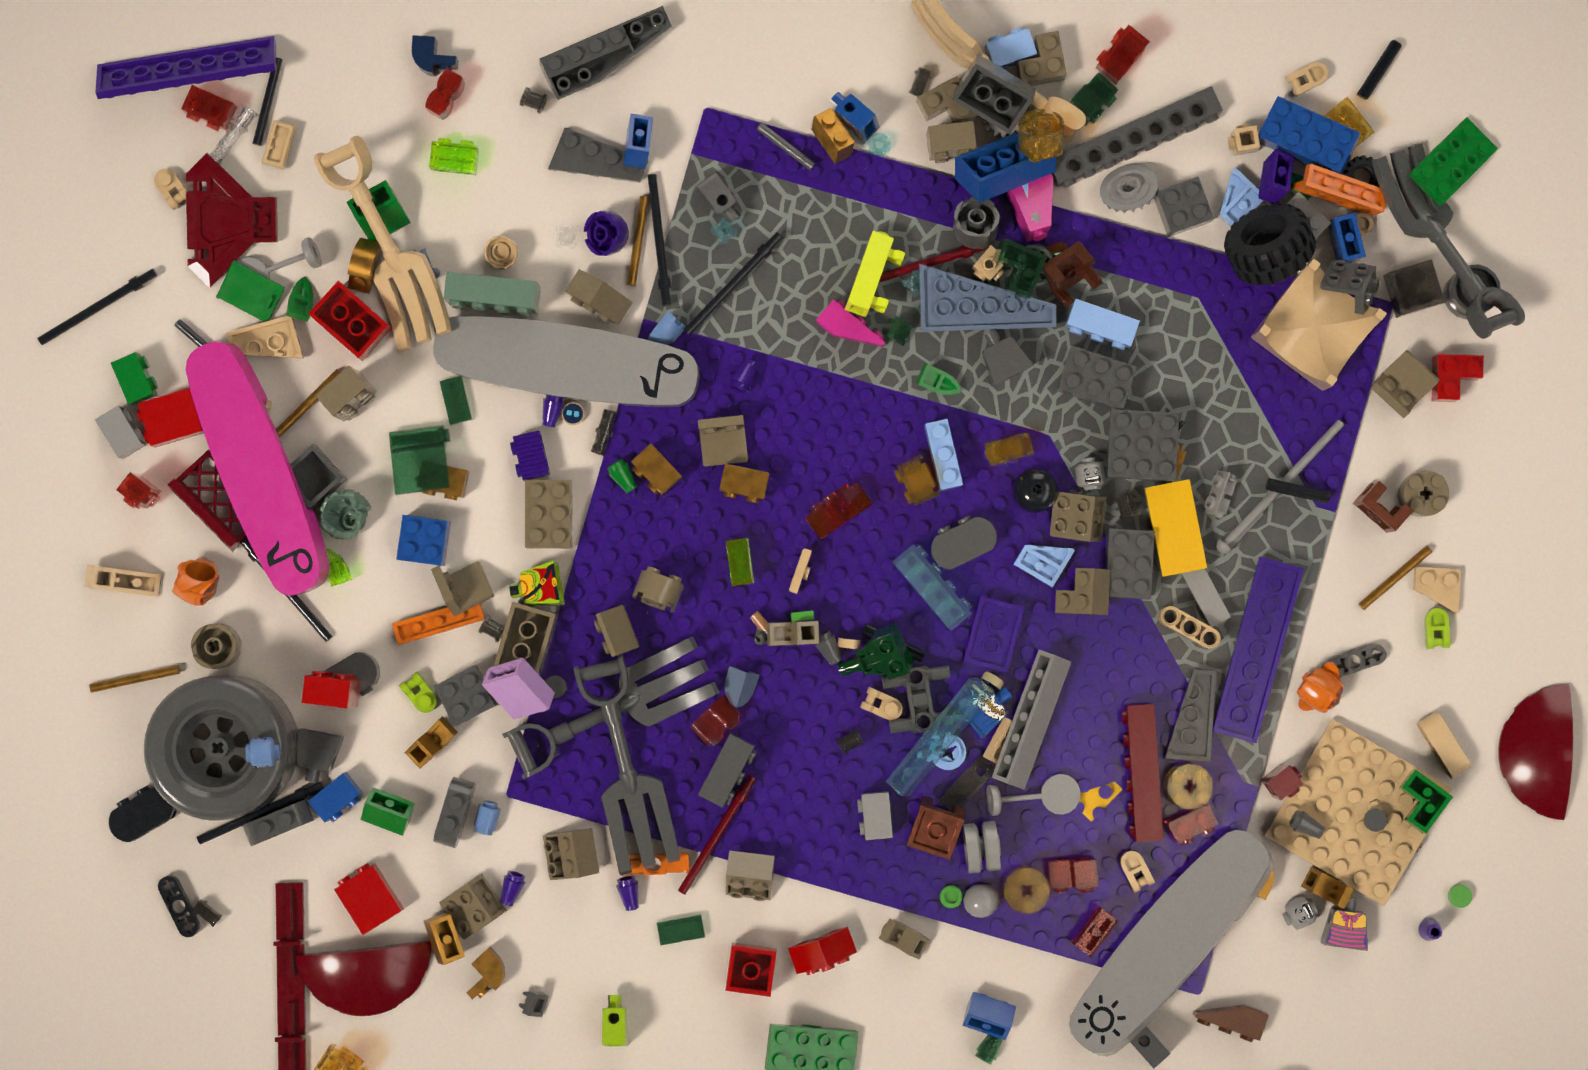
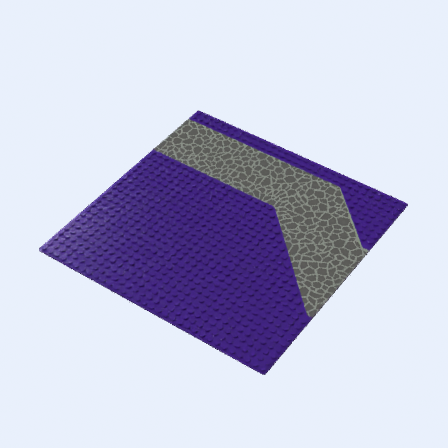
M705 108L664 245L668 278L671 279V288L669 289L671 306L662 307L661 291L657 285V280L659 279L657 269L638 338L647 340L653 329L668 311L679 322L687 326L758 252L757 249L762 243L765 245L776 232L783 239L771 250L772 254L767 259L764 258L691 335L683 331L678 339L668 345L688 352L695 359L699 367V383L695 397L688 404L681 407H644L618 404L564 591L565 605L560 606L540 676L544 681L551 676L562 677L566 681L567 690L563 696L552 699L549 710L529 715L526 724H540L549 730L564 722L569 723L601 707L589 703L582 696L577 685L574 666L579 665L580 668L618 659V656L612 657L611 654H606L602 644L605 641L603 633H598L594 620L597 619L595 614L624 605L640 645L639 648L623 654L627 668L692 636L698 646L693 651L635 681L638 687L703 659L709 669L647 703L648 709L715 682L720 692L649 727L635 720L629 712L622 714L621 722L632 764L637 774L651 775L661 779L663 782L678 846L701 852L734 800L733 797L729 805L724 803L723 807H720L698 795L730 733H733L754 744L753 750L757 752L751 764L745 763L742 770L746 771L740 785L735 783L732 790L736 792L737 789H741L749 775L757 780L749 791V797L745 804L742 803L710 854L711 856L728 860L729 851L775 856L774 874L1102 968L1120 943L1162 894L1209 847L1228 832L1234 830L1247 832L1391 316L1393 303L1373 297L1370 307L1382 309L1387 313L1386 316L1371 330L1353 352L1340 371L1335 384L1321 391L1251 338V335L1297 275L1291 278L1288 277L1280 283L1274 282L1273 285L1262 284L1261 286L1248 284L1236 276L1225 254L1053 205L1051 227L1048 235L1040 241L1032 240L1026 242L1007 198L1008 193L1005 192L989 199L995 204L1000 215L998 234L989 247H994L1008 261L1002 267L1004 273L997 281L992 279L988 283L985 280L984 283L1056 304V327L996 329L1002 340L1012 336L1030 359L1033 366L993 387L982 351L990 347L984 335L995 329L921 332L919 271L878 283L874 296L889 300L885 312L880 313L870 308L866 317L860 316L867 322L865 326L871 331L876 329L885 337L883 339L885 342L883 348L833 337L816 323V319L833 299L837 303L841 300L847 304L872 231H882L887 233L889 237L894 238L891 249L905 252L901 266L960 249L962 244L955 240L953 232L954 213L960 202H964L973 196L954 177L853 149L850 157L834 164L817 138L765 124L816 163L809 170L757 130L761 124L760 122ZM716 172L737 201L733 206L740 216L731 223L728 222L723 214L717 216L695 189V186L712 173ZM719 195L717 202L722 206L725 203V199ZM1061 241V243L1067 242L1069 248L1079 241L1094 258L1095 264L1091 266L1101 277L1103 284L1093 289L1085 279H1082L1066 291L1073 300L1079 299L1139 320L1140 322L1131 347L1119 350L1112 347L1111 342L1104 340L1103 343L1091 340V335L1082 333L1080 336L1069 332L1070 328L1065 327L1072 304L1065 308L1051 291L1048 282L1037 287L1023 284L1016 277L1013 270V260L1017 252L1029 244H1039L1045 247ZM986 250L974 253L972 257L966 259L961 257L932 267L980 281L973 275L975 271L972 267ZM1023 251V254L1029 257L1027 251ZM1020 258L1018 259L1020 263L1025 262ZM886 260L883 272L901 266L894 265ZM1018 268V270L1022 272L1025 268ZM1028 273L1024 276L1026 280L1029 278ZM1041 273L1042 278L1046 279V276ZM1034 275L1033 278L1034 282L1038 281L1036 275ZM849 312V313L852 314L854 317H855L856 315H858V314ZM1072 346L1137 367L1123 410L1179 413L1178 445L1182 446L1181 450L1186 451V455L1175 482L1190 479L1207 564L1205 570L1231 618L1212 627L1219 632L1221 638L1219 645L1215 648H1203L1159 622L1158 613L1161 608L1173 606L1208 625L1181 573L1162 577L1155 540L1151 599L1109 597L1108 615L1055 613L1056 590H1075L1076 568L1104 569L1107 529L1153 531L1150 516L1146 510L1148 505L1144 488L1172 483V481L1107 478L1111 409L1056 391ZM750 359L757 363L750 390H747L746 394H742L729 386L731 383L730 379L744 360ZM924 363L950 374L958 382L962 391L953 395H942L915 383ZM743 415L748 462L730 465L770 473L764 500H759V503L745 501V496L737 495L736 499L723 496L724 492H721L719 489L725 465L703 466L698 420ZM948 419L963 485L939 491L924 425ZM1337 420H1340L1344 424L1343 428L1293 481V484L1330 492L1329 502L1322 503L1280 493L1262 512L1264 515L1231 549L1232 551L1228 554L1220 553L1216 547L1217 541L1219 539L1224 541L1270 492L1266 489L1267 480L1269 478L1281 480ZM650 443L683 477L664 495L660 492L655 495L647 486L650 481L645 476L640 478L631 469L635 466L631 461ZM1095 457L1096 462L1104 464L1106 482L1101 485V489L1083 491V488L1077 485L1075 467L1078 464H1082V459ZM620 459L628 463L637 485L635 489L628 493H625L608 475L610 472L607 468ZM1028 469H1043L1049 472L1056 480L1058 492L1088 496H1107L1102 541L1088 542L1050 536L1053 505L1040 513H1029L1020 508L1014 501L1012 493L1013 484L1017 477ZM1217 470L1230 472V474L1236 476L1235 480L1237 481L1232 496L1224 495V498L1231 501L1227 514L1223 516V519L1203 513L1205 501L1212 488V479L1216 475ZM969 515L971 519L975 517L984 518L994 526L997 539L992 550L951 570L943 569L933 561L930 547L933 539L939 535L938 530L950 525L951 529L959 526V520ZM1024 545L1072 548L1075 550L1053 588L1013 565ZM805 548L812 551L807 564L811 569L807 580L802 579L799 590L795 594L790 592L789 588L802 550ZM1259 557L1304 568L1257 743L1213 732L1211 762L1164 758L1193 669L1216 671L1214 723ZM649 566L660 570V574L668 577L671 574L682 579L681 584L684 585L675 612H670L671 607L666 606L664 611L640 602L642 597L638 595L636 599L632 597L642 570H647ZM980 596L1025 607L1007 673L963 662ZM1167 610L1164 613V619L1166 622L1171 623L1175 615L1171 610ZM759 611L768 623L792 622L791 613L813 611L814 620L807 621H818L819 634L830 630L831 634L835 635L837 645L838 638L861 640L859 649L864 648L865 644L871 639L862 633L867 623L877 628L896 623L905 642L925 651L923 660L921 662L914 660L912 667L926 665L928 668L949 665L951 678L931 681L929 687L933 711L937 713L956 710L958 723L938 726L936 730L915 734L911 733V731L891 734L890 720L860 708L862 701L865 702L868 695L866 692L868 687H871L900 701L902 714L897 719L907 718L910 715L906 688L900 686L883 689L881 675L873 673L865 675L864 672L857 671L843 677L841 675L843 671H839L838 663L855 658V653L858 649L838 647L842 660L830 665L814 644L768 646L766 643L757 645L754 642L757 626L750 617ZM1187 621L1183 626L1184 631L1191 634L1194 631V624L1191 621ZM1207 632L1203 639L1207 645H1210L1214 642V636L1211 632ZM1038 650H1042L1071 661V665L1024 790L992 778L996 764L983 757L1001 721L983 739H980L955 703L987 687L996 694L999 690L990 687L981 680L982 675L987 671L1003 680L1004 685L1002 688L1006 687L1013 698L1002 706L1008 713L1005 717L1013 721ZM729 666L739 668L745 672L751 671L759 674L752 697L742 707L736 708L733 706L725 694L724 686ZM915 670L910 673V681L917 684L922 680L920 671ZM621 673L585 681L584 684L593 695L609 697L619 690ZM876 697L873 706L879 708L882 700ZM1152 703L1155 707L1164 841L1135 842L1133 837L1129 836V824L1132 823V814L1128 815L1127 801H1131L1130 792L1126 791V778H1129V769H1125L1124 756L1128 755L1127 746L1123 745V733H1126V724H1122L1121 710H1125L1124 705ZM922 715L917 719V724L920 728H926L930 723L926 715ZM605 721L574 735L573 739L556 746V754L551 764L528 778H522V775L525 773L518 758H516L506 793L507 796L608 826L601 795L609 785L620 779V770L608 724ZM527 728L524 730L523 738L537 767H540L550 756V742L542 731ZM943 734L956 735L963 741L966 747V757L963 763L953 770H944L937 767L930 756L932 742ZM943 743L944 752L939 757L948 756L953 761L952 751H954L956 746L948 748ZM1056 774H1065L1074 778L1079 785L1081 793L1100 787L1098 794L1103 799H1108L1112 795V789L1107 784L1116 782L1122 788L1120 793L1104 809L1096 807L1093 810L1092 816L1094 819L1092 822L1082 813L1084 811V804L1080 801L1075 809L1063 815L1054 814L1047 810L1041 799L1002 802L1000 814L992 817L989 815L986 803V788L988 785H996L1000 790L1001 797L1041 793L1044 782ZM888 791L893 838L865 840V835H860L859 822L863 821V812L858 813L857 799H861L862 793ZM644 793L651 838L662 841L649 793ZM922 796L932 798V806L953 813L955 807L965 809L966 813L963 824L975 823L979 836H981V825L983 822L995 821L1001 847V870L989 872L986 869L984 858H982L981 872L968 874L963 826L950 860L907 846L908 836L911 827L914 825ZM620 799L619 803L625 831L634 833L625 800ZM1129 850L1136 851L1142 856L1155 881L1150 886L1147 884L1141 887V890L1136 893L1132 890L1120 865L1122 854ZM1141 871L1133 874L1136 880L1143 876ZM980 883L993 886L998 892L1000 899L998 909L992 915L984 918L971 916L966 911L963 902L966 890L972 885ZM947 885L957 886L962 892V902L956 908H947L940 901V891ZM1214 948L1178 990L1195 995L1201 994Z

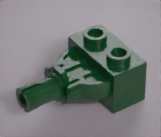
M896 623L876 629L864 648L856 651V657L838 663V669L843 671L841 672L843 677L861 671L865 675L872 673L881 676L887 675L888 679L891 680L910 673L914 660Z

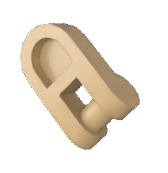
M1314 62L1287 75L1285 78L1288 83H1291L1294 89L1292 91L1294 96L1298 97L1324 83L1328 78L1329 72L1323 63ZM1304 76L1307 83L1301 85L1298 78Z
M159 170L154 178L155 185L169 206L175 210L179 207V203L184 200L186 201V191L188 190L172 170ZM177 188L179 193L172 196L170 193Z
M868 687L866 692L868 695L865 702L862 701L860 708L887 720L899 718L902 714L900 701ZM876 697L882 700L879 708L873 706Z
M1129 850L1122 854L1120 865L1134 893L1140 891V888L1147 884L1150 886L1155 883L1144 859L1138 852ZM1141 871L1143 876L1136 880L1133 874Z

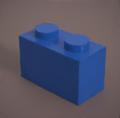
M631 113L626 134L623 165L646 168L650 151L653 117Z
M1352 213L1329 220L1331 224L1328 226L1336 260L1353 262L1366 257L1356 214Z
M344 772L311 798L308 803L324 823L330 820L335 822L343 815L341 811L345 807L349 806L352 808L361 800L359 796L363 792L348 773Z
M973 992L967 1004L962 1026L1006 1040L1012 1027L1016 1006L1006 1001H999L988 997L985 994Z

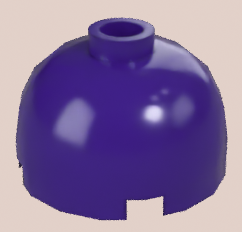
M594 212L587 218L584 226V232H587L588 238L585 239L586 245L595 255H613L620 252L627 243L629 236L627 223L615 212Z

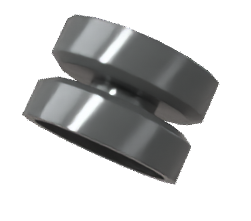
M1479 264L1468 265L1487 288L1496 287L1501 289L1499 279L1488 267ZM1454 274L1445 285L1443 292L1444 302L1449 311L1455 316L1467 319L1466 310L1472 299L1462 286L1463 282L1458 275ZM1481 303L1484 314L1494 307L1491 304Z

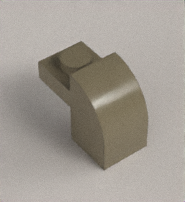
M818 621L767 623L768 646L819 644Z
M895 919L888 920L879 936V939L883 942L895 946L917 959L921 958L930 942L929 938Z

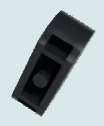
M147 785L136 792L138 796L130 800L127 797L116 803L118 808L110 813L109 828L117 839L123 842L136 841L176 816L177 809L171 806L155 787L149 788Z

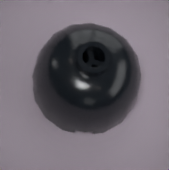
M1032 468L1025 470L1017 477L1013 484L1012 493L1014 501L1024 511L1040 513L1046 511L1054 504L1057 498L1058 487L1056 480L1049 472L1043 469Z

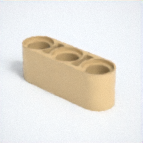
M1173 606L1163 607L1159 611V622L1170 630L1206 649L1215 648L1219 645L1221 640L1220 634L1214 628ZM1167 610H1171L1175 615L1171 623L1166 622L1164 619V613ZM1187 621H1191L1194 624V631L1191 634L1184 631L1183 626ZM1207 632H1211L1214 636V642L1210 645H1207L1203 639Z
M1434 712L1417 723V727L1451 779L1471 768L1468 758L1438 712Z

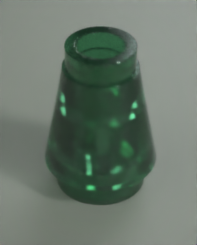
M987 1035L976 1048L977 1053L975 1056L991 1065L993 1060L996 1061L1002 1039Z

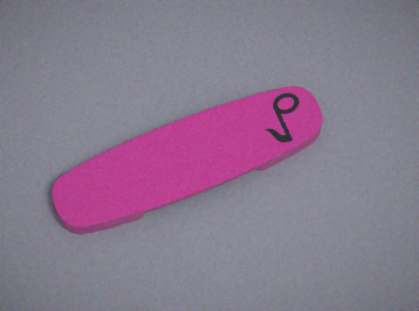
M224 341L206 343L189 355L185 370L207 444L233 509L261 566L277 591L292 596L317 589L325 583L329 576L330 565L316 515L311 508L305 506L285 450L265 408L267 396L251 365L237 345Z

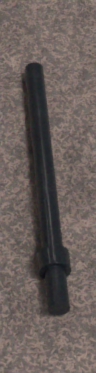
M649 174L648 184L659 273L657 285L661 291L662 307L671 306L669 290L671 288V279L668 278L657 175Z
M776 232L765 245L762 243L757 249L758 252L683 330L688 335H691L764 258L767 259L772 254L771 250L783 237Z
M152 268L139 277L134 276L128 280L129 283L39 336L37 338L41 345H44L133 290L135 292L143 288V284L158 276L156 271Z
M246 537L240 544L249 553V558L253 562L256 561L263 569ZM285 595L325 642L333 637L297 595Z
M320 781L309 787L296 789L295 793L197 836V840L201 845L297 801L307 800L310 795L324 789V786Z

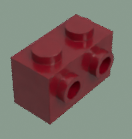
M1280 764L1261 779V782L1273 798L1279 800L1284 799L1286 796L1289 798L1293 797L1300 791L1299 787L1303 784L1300 780L1302 775L1297 768L1285 764Z

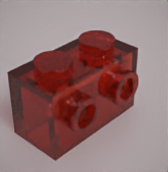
M192 85L181 110L186 113V118L197 123L200 119L207 123L206 127L218 132L219 129L227 131L237 106L226 99Z
M132 472L126 476L116 489L124 496L123 501L138 509L140 507L148 509L155 506L160 499L158 495L161 493L160 489L142 475Z
M1206 802L1164 822L1174 843H1181L1182 846L1194 841V836L1200 833L1204 836L1215 830L1214 826L1218 825L1210 805Z

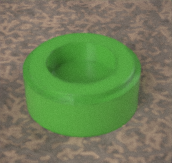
M1454 885L1448 892V899L1452 905L1464 908L1471 903L1472 892L1464 885Z
M954 885L945 886L939 895L941 903L947 908H956L960 905L963 898L960 889Z

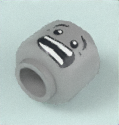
M1095 457L1082 459V464H1078L1075 467L1077 485L1083 488V491L1101 489V485L1105 484L1104 464L1096 462Z
M1304 896L1286 903V912L1282 913L1287 925H1293L1297 930L1313 924L1318 915L1312 899H1307Z

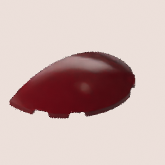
M1555 685L1540 689L1539 692L1519 702L1509 720L1504 723L1498 744L1500 770L1502 776L1507 780L1512 794L1522 804L1536 811L1537 814L1557 820L1565 819L1572 774L1573 716L1569 685Z
M421 941L366 949L295 955V961L303 983L306 984L312 995L325 1006L347 1015L372 1016L396 1008L417 990L429 967L431 942Z

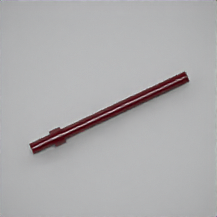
M962 245L960 249L882 272L879 283L919 271V263L932 267L961 257L966 259L972 257L974 253L987 250L989 246L986 249H972Z
M749 775L741 789H737L735 792L734 800L680 885L678 891L685 895L739 807L742 803L745 804L749 797L748 793L757 780L755 777Z

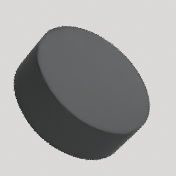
M551 676L545 681L555 692L553 698H559L565 694L567 684L562 677Z
M1371 809L1364 815V825L1370 831H1381L1387 825V816L1380 809Z

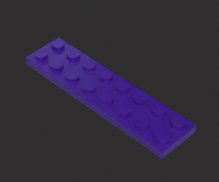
M270 36L97 64L95 93L98 99L113 98L128 94L134 95L140 92L157 91L171 87L177 88L184 85L201 84L208 81L276 71L275 37Z
M1259 557L1213 723V732L1257 743L1304 568Z

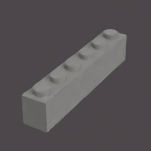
M1038 650L992 778L1025 790L1071 661Z

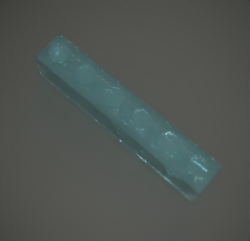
M978 677L969 678L885 782L902 797L911 795L992 696L994 691Z

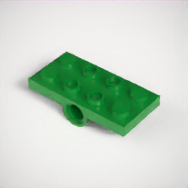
M1466 117L1408 176L1440 207L1498 148Z
M770 1024L764 1069L854 1070L858 1031L823 1028L815 1025Z

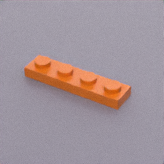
M480 603L456 616H453L449 608L446 607L392 623L398 645H402L486 619Z

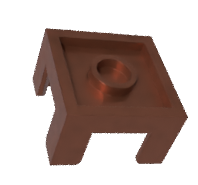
M1079 241L1041 266L1051 291L1065 308L1074 303V300L1066 290L1082 279H1085L1093 289L1103 284L1101 277L1091 266L1095 264L1094 258Z
M1377 481L1375 484L1370 483L1353 504L1386 533L1396 531L1414 510L1407 504H1404L1401 508L1395 506L1388 513V510L1382 504L1376 502L1387 490V487L1380 481Z
M922 796L914 825L911 827L908 836L907 846L950 860L965 820L966 810L955 807L953 813L932 806L933 799Z

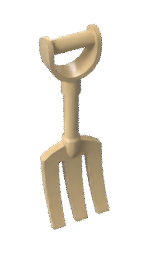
M913 0L910 5L924 30L935 44L959 66L969 68L978 54L989 60V57L982 53L978 42L952 20L938 0ZM1036 91L1034 99L1029 105V108L1037 113L1036 119L1039 125L1062 143L1071 142L1075 138L1076 131L1080 130L1086 122V117L1081 110L1058 97L1051 96L1047 99Z
M354 136L350 139V143L326 154L323 152L316 154L314 162L322 178L335 189L349 190L356 205L360 206L383 251L385 260L377 267L372 279L385 305L393 329L397 351L405 352L412 349L405 313L393 279L408 310L417 343L424 344L432 340L425 306L412 270L427 300L436 333L443 336L452 332L441 290L426 255L416 251L401 252L392 240L372 201L373 197L364 181L372 171V158L363 139L359 136ZM355 156L359 166L358 176L356 180L345 179L337 173L333 166Z

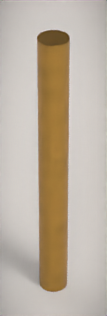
M640 196L627 282V285L636 286L649 199L647 196Z
M338 369L276 428L279 438L318 400L315 395L341 373Z
M1426 545L1358 605L1363 610L1367 609L1429 556L1432 550Z
M179 665L101 681L89 684L91 693L163 678L180 674Z

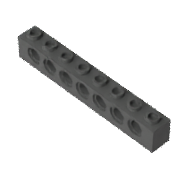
M1208 87L1057 155L1056 172L1052 173L1056 186L1063 185L1064 188L1075 184V179L1079 177L1089 178L1097 174L1096 170L1104 167L1106 170L1117 165L1116 161L1119 159L1129 160L1138 155L1137 151L1142 149L1149 151L1158 146L1157 142L1164 139L1166 142L1179 137L1177 133L1184 130L1186 133L1198 129V124L1204 121L1209 124L1218 120V115L1221 114L1223 109L1213 87ZM1194 106L1199 107L1202 115L1194 116L1191 108ZM1171 116L1180 117L1181 125L1176 126L1172 124ZM1158 125L1161 128V134H1153L1150 131V126ZM1130 135H1139L1141 138V143H1132L1130 141ZM1117 143L1120 146V152H1111L1109 144ZM1089 153H1098L1100 161L1092 162L1089 159ZM1071 161L1077 162L1080 170L1076 172L1071 171L1068 163Z

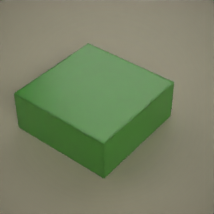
M814 612L791 613L792 622L814 620Z

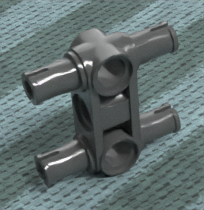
M926 665L912 667L910 673L891 680L888 679L887 675L881 676L883 689L903 686L907 692L910 715L907 718L890 720L891 734L911 731V733L915 734L936 730L938 726L958 723L956 710L937 713L933 711L929 687L931 681L951 678L949 665L928 668ZM915 670L920 671L922 674V680L917 684L910 681V673ZM922 715H926L930 720L926 728H920L917 724V719Z

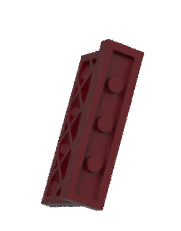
M208 449L176 480L173 479L167 485L233 552L239 547L238 544L247 536L244 531L238 537L232 532V522H239V519L232 518L233 506L231 502L217 503V491L226 490L224 487H217L219 473L216 465L215 471H202V463L208 457L214 462ZM189 475H198V487H188L183 480ZM214 475V487H201V476ZM201 491H214L213 503H204L201 500ZM216 507H229V518H219L216 515ZM223 522H229V528Z

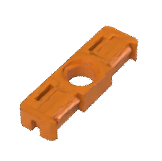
M687 852L680 853L681 860L672 863L667 861L666 853L654 854L655 858L661 862V867L656 871L650 868L644 869L640 854H629L632 872L627 874H642L643 872V875L666 874V871L667 873L684 872V870H686L687 874L690 871L689 854Z

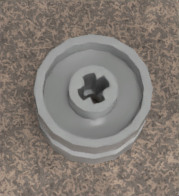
M995 821L982 823L981 836H979L975 823L963 824V840L968 874L981 872L982 858H984L986 869L989 872L1001 870V847Z

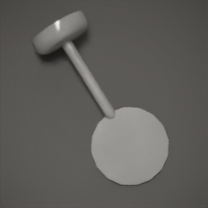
M310 237L305 238L301 243L303 254L269 267L261 260L253 257L242 258L237 261L269 279L270 272L306 259L312 268L322 266L319 250Z
M1056 774L1049 777L1044 782L1041 793L1001 797L1000 790L996 785H988L986 788V803L991 817L1000 814L1002 802L1041 799L1047 810L1054 814L1063 815L1070 813L1076 808L1080 801L1081 792L1074 778L1065 774Z

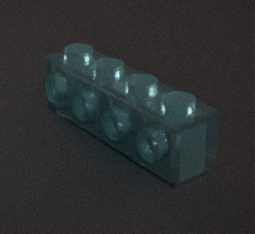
M913 544L892 563L949 631H952L972 614L969 611L972 606L964 597L959 599L954 593L957 589L951 581L947 580L945 582L940 576L943 573L935 563L930 564L925 557L928 554L920 545L916 547Z

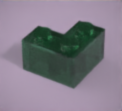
M1098 72L1088 84H1085L1069 103L1084 113L1086 117L1085 126L1090 122L1094 125L1103 115L1102 113L1105 111L1103 108L1105 106L1110 108L1118 99L1115 96L1118 89Z
M1001 239L993 261L1013 269L1004 290L1024 299H1030L1047 256L1009 239Z

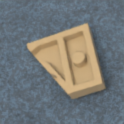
M1415 567L1413 590L1427 596L1430 600L1446 607L1451 612L1459 613L1461 570Z

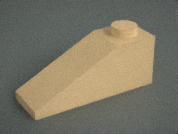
M87 565L84 587L158 597L161 574Z

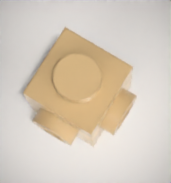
M1238 125L1231 132V137H1228L1229 149L1233 150L1234 156L1255 153L1260 148L1256 125Z
M990 246L973 265L972 269L975 271L973 275L981 282L986 280L989 283L992 279L997 281L1004 273L1002 267L1007 263L1008 259L994 247Z

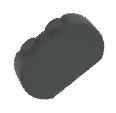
M969 515L959 520V526L951 529L950 525L938 530L939 535L933 539L930 547L933 561L939 567L951 570L992 550L996 544L997 535L994 526L988 520L981 517L971 519Z
M355 652L325 670L333 672V677L335 674L342 673L356 675L355 679L361 680V696L373 691L372 686L377 684L380 678L378 662L373 656L363 652Z
M457 777L452 778L433 842L452 848L457 847L472 802L476 783Z
M305 799L242 826L250 846H254L312 822L314 818Z

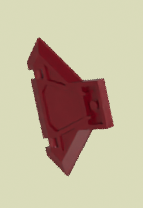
M208 153L186 173V182H193V191H186L187 249H194V259H188V267L210 288L230 268L233 260L237 261L253 243L278 242L277 197H252ZM202 182H207V191H202ZM203 249H208V259H204Z

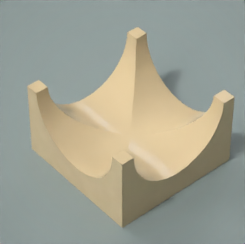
M1312 259L1297 274L1251 335V338L1321 391H1324L1335 384L1340 371L1350 356L1371 330L1383 320L1387 313L1380 308L1367 306L1364 315L1356 314L1355 298L1346 293L1322 290L1320 283L1325 273L1320 267L1321 264Z

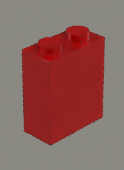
M190 388L138 403L137 415L139 421L143 422L145 426L143 436L145 442L150 444L151 447L156 448L204 434Z
M368 863L356 870L358 872L356 876L350 878L347 875L337 882L339 886L334 889L362 935H365L404 910L376 863L371 866Z

